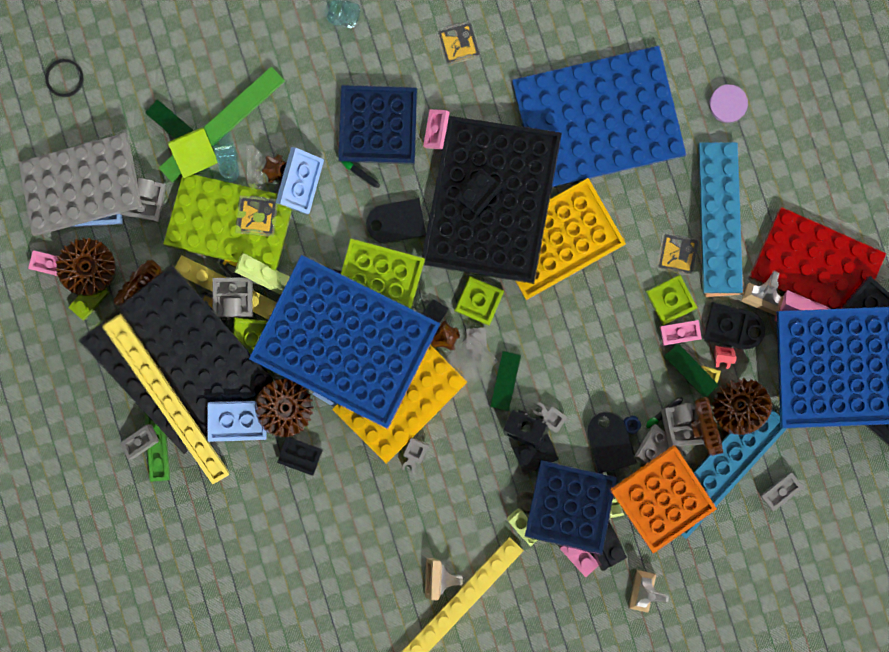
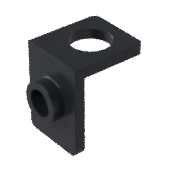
M433 299L422 315L440 323L448 308Z

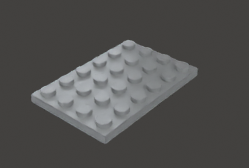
M126 133L19 162L31 233L34 236L142 208L129 137Z

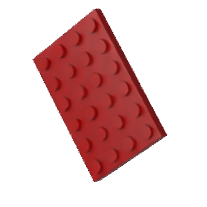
M780 207L749 277L765 283L772 272L776 271L779 273L777 279L779 286L776 288L777 290L784 293L788 290L831 309H840L867 276H871L874 280L876 279L887 253Z

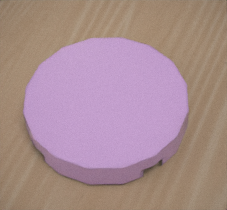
M735 85L719 87L713 92L709 100L711 114L723 123L738 121L748 108L746 94Z

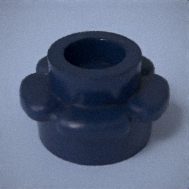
M633 415L624 418L628 433L636 434L641 428V422Z

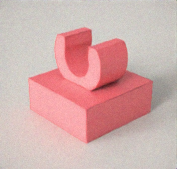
M715 346L713 353L716 367L719 368V364L724 362L726 369H729L731 364H735L737 358L734 348Z

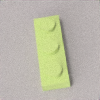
M244 253L240 256L235 269L236 273L280 295L290 278L277 270H272L268 265Z

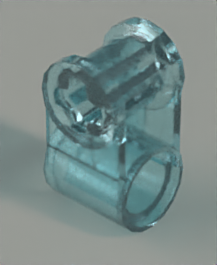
M234 143L215 146L214 150L220 174L226 181L233 182L237 180L239 168ZM229 168L232 169L230 175L227 174Z

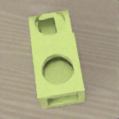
M520 507L507 517L508 522L530 547L538 541L524 537L528 517Z

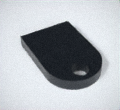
M419 198L379 205L371 210L367 217V230L370 236L380 243H392L426 236ZM373 221H380L382 227L380 230L374 231L371 229V223Z
M714 302L711 304L703 340L738 349H751L762 342L765 335V325L757 314ZM752 327H756L759 330L757 338H753L750 335Z
M608 411L594 416L588 425V437L599 473L637 464L624 420L618 414ZM605 416L609 419L608 427L601 426V417Z

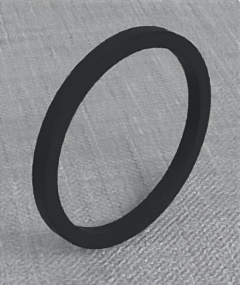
M60 59L48 67L45 74V82L53 94L60 97H70L81 89L84 82V74L80 66L74 61ZM63 62L75 65L80 72L78 87L67 94L54 91L49 84L50 71L54 66Z

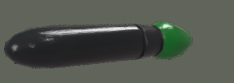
M341 162L347 170H351V172L375 188L380 187L378 181L352 162Z
M676 398L665 408L680 405L683 402V398ZM661 411L655 417L648 420L646 428L657 425L663 419Z

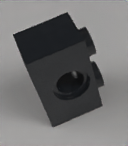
M512 410L503 428L505 436L537 450H540L549 431L546 421L537 417L533 419L522 410H518V412ZM524 425L532 427L528 432H524L521 429Z

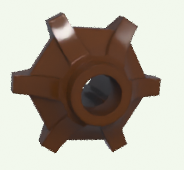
M280 154L273 158L267 156V162L262 172L267 175L269 183H273L275 180L282 182L287 162L283 160Z
M443 321L431 342L433 347H445L449 350H454V344L460 338L458 328H453L447 321Z

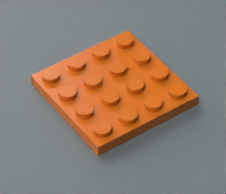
M674 445L610 489L653 554L717 509Z

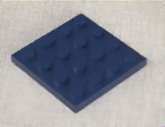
M341 85L338 161L415 164L417 88Z
M541 460L524 537L602 555L613 501V494L610 489L616 486L617 478Z

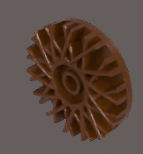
M90 238L75 239V242L71 241L68 246L65 245L64 250L61 249L60 256H57L58 261H56L57 268L55 270L57 271L56 274L59 281L70 292L80 296L95 295L105 290L113 281L116 272V262L111 251L102 242H98L96 239L91 240ZM89 265L87 270H83L84 266Z
M148 259L144 264H141L136 272L133 271L128 282L124 281L125 284L122 285V289L118 290L114 298V304L118 307L160 274L162 271L161 266L152 259Z
M738 378L739 382L734 383L731 380L730 384L726 383L727 387L725 389L720 387L722 392L717 391L718 397L713 398L715 402H712L714 406L712 411L715 420L722 429L731 434L743 435L754 432L765 424L771 413L772 401L762 384H759L756 380L750 379V381H747L743 378L741 381Z
M288 379L275 380L263 387L258 394L255 404L256 417L262 428L278 437L294 436L303 431V428L309 425L308 421H311V414L314 413L311 411L314 408L311 406L313 399H310L311 394L306 392L308 389Z
M707 397L696 399L695 407L698 419L695 420L696 422L691 423L695 438H704L711 456L722 454V442Z

